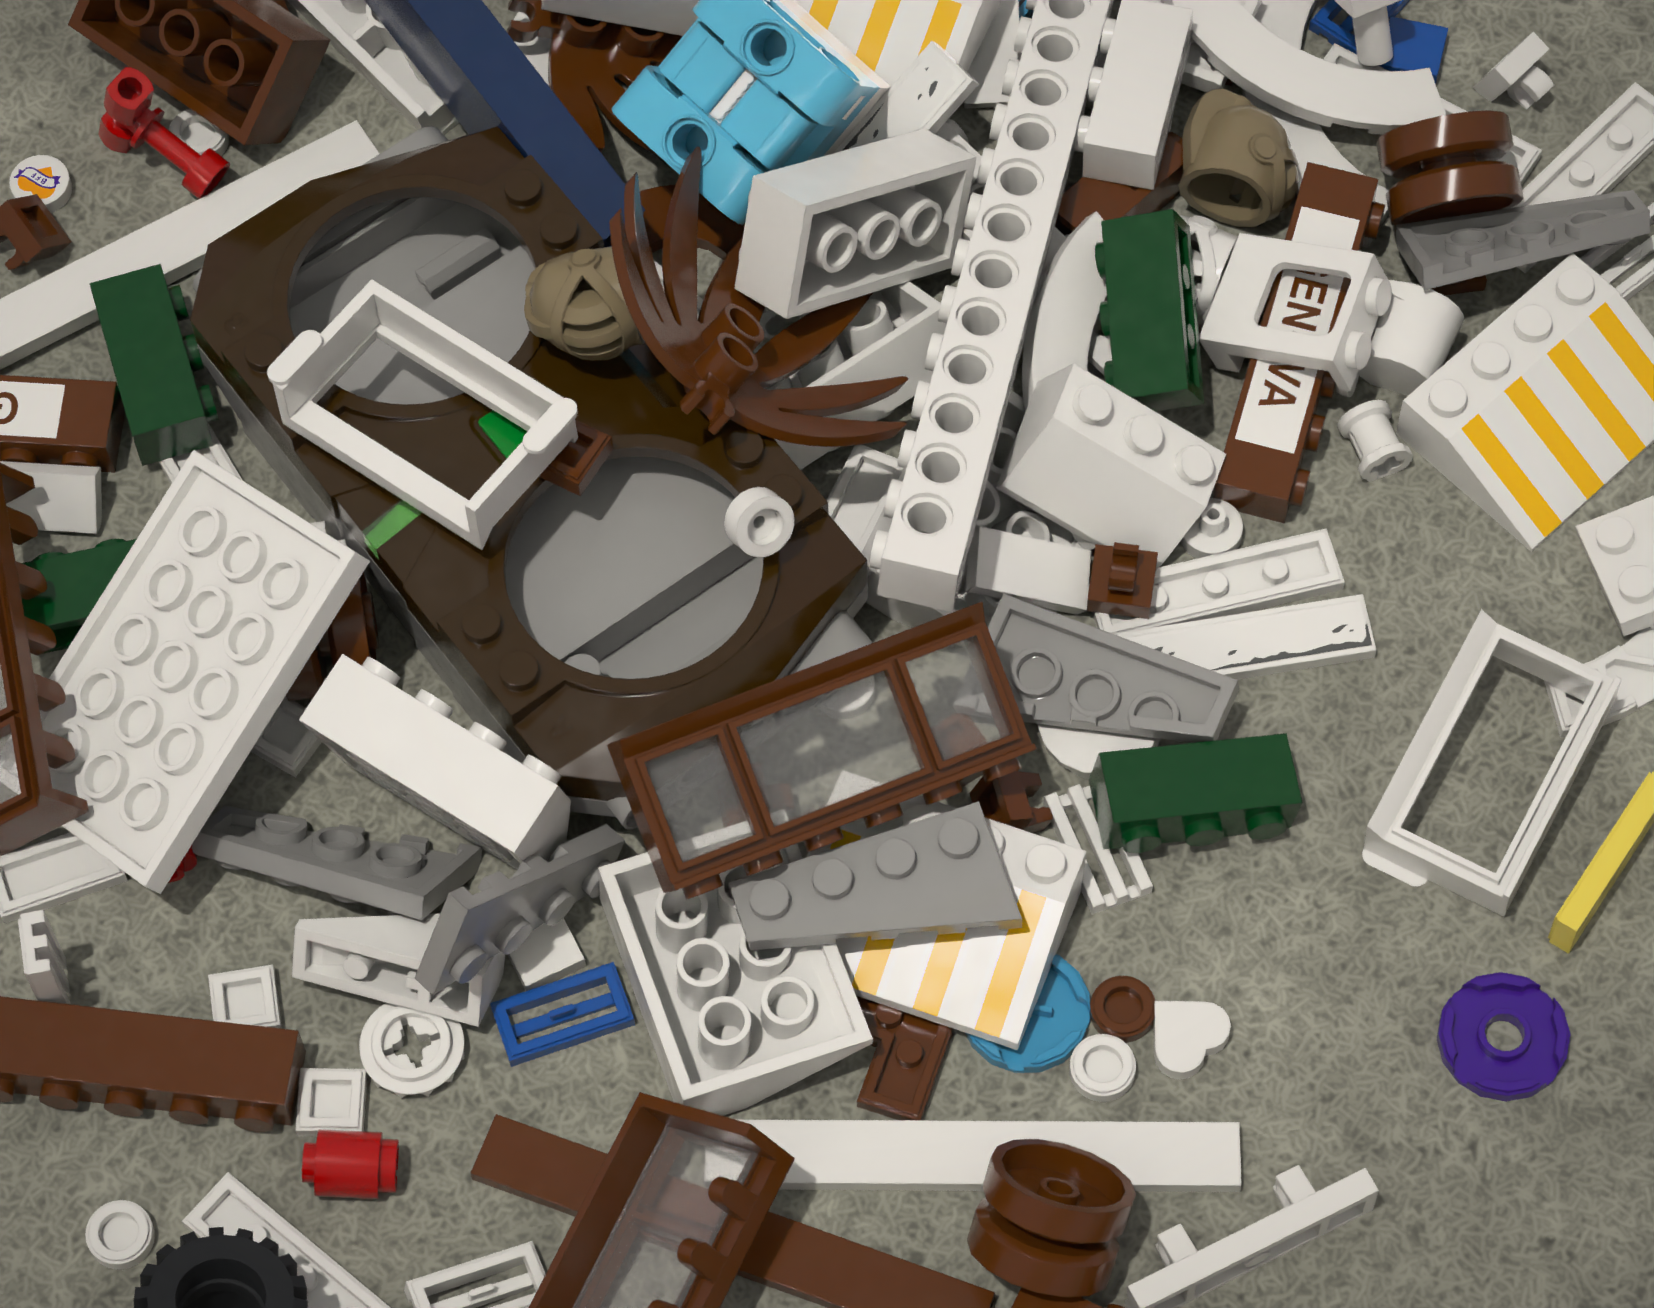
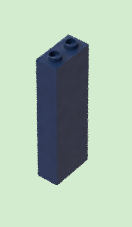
M364 0L468 134L498 126L524 158L529 155L534 157L603 238L604 247H612L610 219L620 208L622 209L625 226V183L482 0ZM642 206V212H643V215H644V213H645L646 210H645L644 207Z

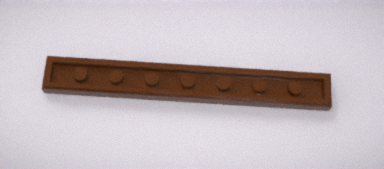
M496 1114L470 1174L474 1181L575 1217L608 1154ZM669 1176L653 1207L655 1210L712 1228H716L724 1212L710 1201L708 1189ZM769 1211L737 1273L738 1276L827 1308H991L995 1299V1292ZM642 1230L637 1238L677 1253L680 1245L679 1242Z

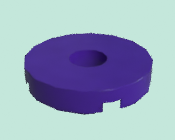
M1503 972L1476 976L1462 985V988L1450 997L1442 1009L1437 1043L1443 1064L1459 1084L1480 1097L1505 1102L1532 1097L1552 1084L1564 1066L1568 1055L1571 1034L1565 1012L1556 999L1553 998L1552 1001L1547 993L1540 990L1541 985L1524 976ZM1497 1021L1509 1022L1520 1031L1522 1043L1514 1050H1498L1488 1042L1485 1029L1491 1023Z

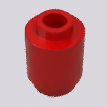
M319 1129L316 1143L304 1142L302 1182L314 1183V1195L316 1197L379 1199L380 1192L396 1193L399 1140L383 1139L382 1132Z

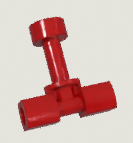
M125 67L106 87L104 107L107 112L101 117L98 133L101 141L107 148L120 153H127L132 147L137 149L146 142L186 173L181 184L185 189L198 199L210 194L227 173L230 162L212 148L207 149L200 155L164 127L160 122L165 112L159 107L153 111L148 109L151 106L154 92L151 81L141 71Z

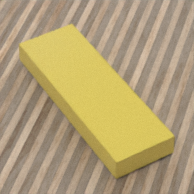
M1654 771L1648 773L1554 918L1548 936L1549 942L1568 954L1654 823Z

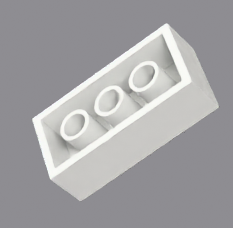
M923 128L754 175L748 196V208L742 245L739 251V263L734 289L783 318L789 319L952 268L956 246L959 238L961 239L977 157Z

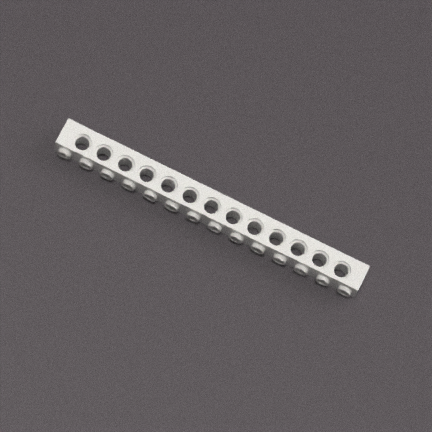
M1114 0L1026 1V9L1034 10L1032 18L1023 16L1020 18L1014 44V52L1022 53L1020 61L1009 59L1002 95L1010 96L1008 105L997 103L992 119L989 139L998 140L995 150L984 148L980 161L977 183L985 185L983 195L971 194L967 208L964 229L973 230L970 241L959 238L954 254L951 275L959 276L960 278L957 287L946 285L942 296L938 322L947 323L944 335L932 333L927 351L925 369L933 371L931 382L919 380L911 417L920 419L917 432L906 429L903 435L897 467L906 468L903 481L891 479L883 517L892 518L889 532L877 530L873 542L869 567L880 570L877 596L953 613L1021 356L1032 307L1035 303L1071 167L1080 116L1085 114L1091 72L1099 61L1102 32L1106 18H1110Z

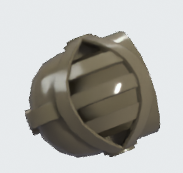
M1213 89L1196 101L1190 111L1183 131L1184 171L1178 184L1180 195L1190 206L1202 214L1219 222L1238 227H1255L1276 218L1280 212L1288 208L1295 197L1299 184L1297 170L1299 164L1295 152L1291 149L1285 129L1268 111L1257 108L1246 97L1226 89ZM1241 194L1239 200H1237L1232 195Z
M612 247L581 249L576 252L565 253L547 260V262L539 265L531 272L525 287L524 312L529 330L535 336L544 338L566 353L591 361L609 360L619 356L632 346L645 343L623 297L615 268Z

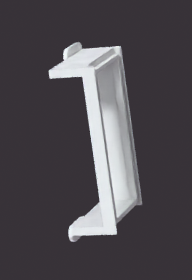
M372 279L321 333L315 330H306L300 333L267 370L268 379L273 384L284 425L480 550H483L495 524L570 441L575 443L578 439L575 421L578 409L575 401L570 398H563ZM377 338L528 431L524 435L521 444L470 500H467L316 404Z
M1481 609L1367 825L1362 852L1364 861L1368 865L1411 886H1422L1429 880L1504 917L1616 701L1622 678L1616 676L1614 679L1499 625ZM1492 656L1551 683L1555 688L1584 701L1496 873L1402 828Z

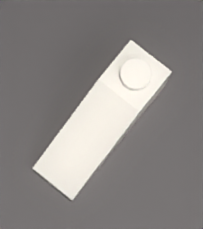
M440 913L429 914L423 920L405 915L299 919L295 926L292 977L479 1027L500 985L504 972L505 954L499 952L488 959L482 969L468 982L460 984L456 980L435 995H432L415 979V975Z

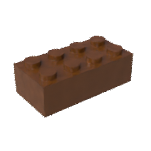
M78 0L68 23V26L127 66L141 71L156 86L244 146L277 144L284 140L331 39L272 0Z

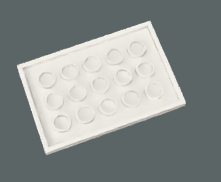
M193 450L49 677V679L61 685L65 692L66 700L64 704L48 712L40 710L42 728L44 731L66 738L72 744L75 751L73 761L58 769L49 767L52 788L87 800L89 812L62 826L144 887L161 894L370 561ZM11 738L0 755V781L20 794L13 740Z

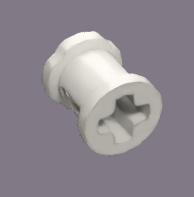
M1372 400L1359 404L1346 412L1340 418L1337 425L1340 434L1344 438L1351 440L1361 461L1358 471L1362 479H1366L1368 482L1403 470L1413 458L1410 448L1399 442L1389 421L1392 411L1388 403L1383 400Z

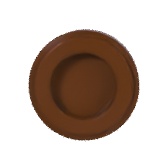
M1130 976L1111 977L1103 981L1092 995L1090 1003L1092 1024L1099 1034L1118 1037L1125 1043L1136 1041L1146 1035L1154 1023L1155 998L1149 987L1139 979Z

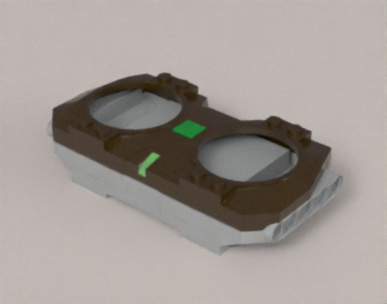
M498 126L452 140H448L437 127H424L361 166L310 180L208 244L203 267L196 274L193 281V289L197 292L190 318L202 362L241 420L244 433L312 519L315 518L317 522L325 521L328 535L336 540L345 539L347 547L360 553L361 556L370 561L364 570L366 579L414 638L418 650L452 691L453 697L471 720L485 726L504 739L507 745L502 752L520 763H523L529 754L557 771L561 778L556 785L571 800L570 812L616 817L625 829H634L638 825L607 744L873 643L853 620L868 600L867 559L830 517L827 500L773 438L751 431L732 420H729L714 435L708 431L710 422L701 410L695 407L688 415L685 414L680 407L681 399L687 394L684 385L666 370L652 353L646 342L643 345L632 346L615 358L591 361L566 353L544 338L535 336L529 330L524 312L525 287L531 272L539 265L547 262V260L565 253L576 252L581 249L604 248L603 238L534 157L529 155L524 158ZM372 279L563 398H570L575 401L578 409L575 419L612 436L614 449L581 496L538 477L495 524L483 550H480L284 425L273 384L268 379V367L303 331L315 330L321 333ZM378 338L316 403L467 500L473 497L521 444L524 435L528 432ZM753 487H765L772 490L791 506L794 513V528L789 540L779 551L766 557H753L746 554L728 538L724 526L725 515L731 502L740 493ZM845 686L736 727L746 754ZM715 736L644 762L663 811L727 768Z

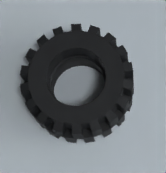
M224 1227L209 1228V1236L198 1238L193 1231L180 1236L179 1248L175 1249L166 1244L156 1253L157 1265L147 1263L140 1274L141 1287H135L133 1301L134 1308H308L307 1286L304 1276H297V1263L288 1253L278 1257L279 1244L266 1237L260 1243L253 1241V1231L238 1228L236 1236L224 1235Z

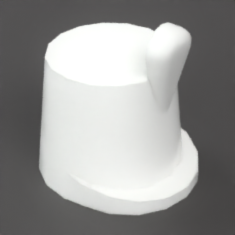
M1389 280L1392 288L1390 305L1387 312L1383 316H1379L1371 336V354L1368 363L1362 370H1358L1351 391L1340 390L1336 385V392L1341 396L1351 397L1360 376L1371 385L1406 396L1410 395L1443 366L1463 325L1464 315L1459 306L1448 297L1432 289L1424 290L1422 286L1414 283Z

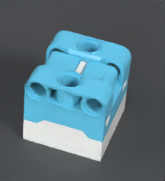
M699 0L692 9L698 18L659 66L647 65L611 108L614 115L679 175L687 157L699 146L702 152L699 193L724 215L741 225L746 220L748 196L754 175L833 154L891 87L794 0Z

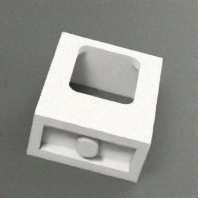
M1239 233L1199 335V341L1217 369L1239 372L1246 357L1329 371L1340 390L1351 391L1358 370H1362L1370 358L1371 336L1377 320L1389 308L1392 294L1391 283L1374 253ZM1295 269L1351 279L1350 286L1331 332L1323 336L1258 325L1274 279L1280 271Z

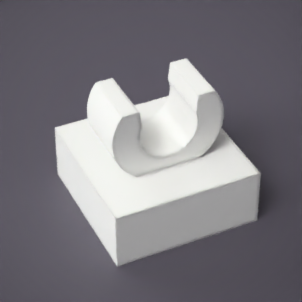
M1532 32L1498 62L1473 88L1490 102L1507 90L1509 97L1527 110L1554 86L1552 80L1544 71L1536 66H1532L1549 48Z

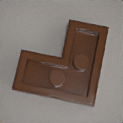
M856 996L873 1038L870 1046L876 1047L857 1099V1107L896 1120H922L954 1029Z

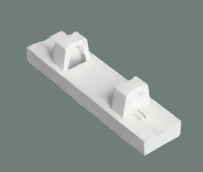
M1297 1165L1275 1177L1276 1182L1273 1190L1283 1209L1197 1251L1181 1224L1158 1234L1156 1249L1165 1268L1127 1287L1128 1299L1125 1300V1306L1127 1308H1178L1372 1211L1379 1190L1366 1168L1316 1192L1300 1166Z

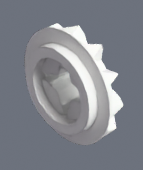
M385 1003L369 1017L363 1027L359 1042L360 1057L363 1067L377 1088L383 1087L394 1092L401 1099L406 1095L423 1094L429 1097L433 1089L445 1082H452L456 1069L461 1060H464V1034L458 1021ZM409 1024L411 1033H415L419 1041H431V1045L422 1049L423 1059L420 1060L422 1066L419 1068L415 1067L414 1062H410L406 1054L396 1056L394 1051L404 1046L402 1037L405 1036L402 1026Z

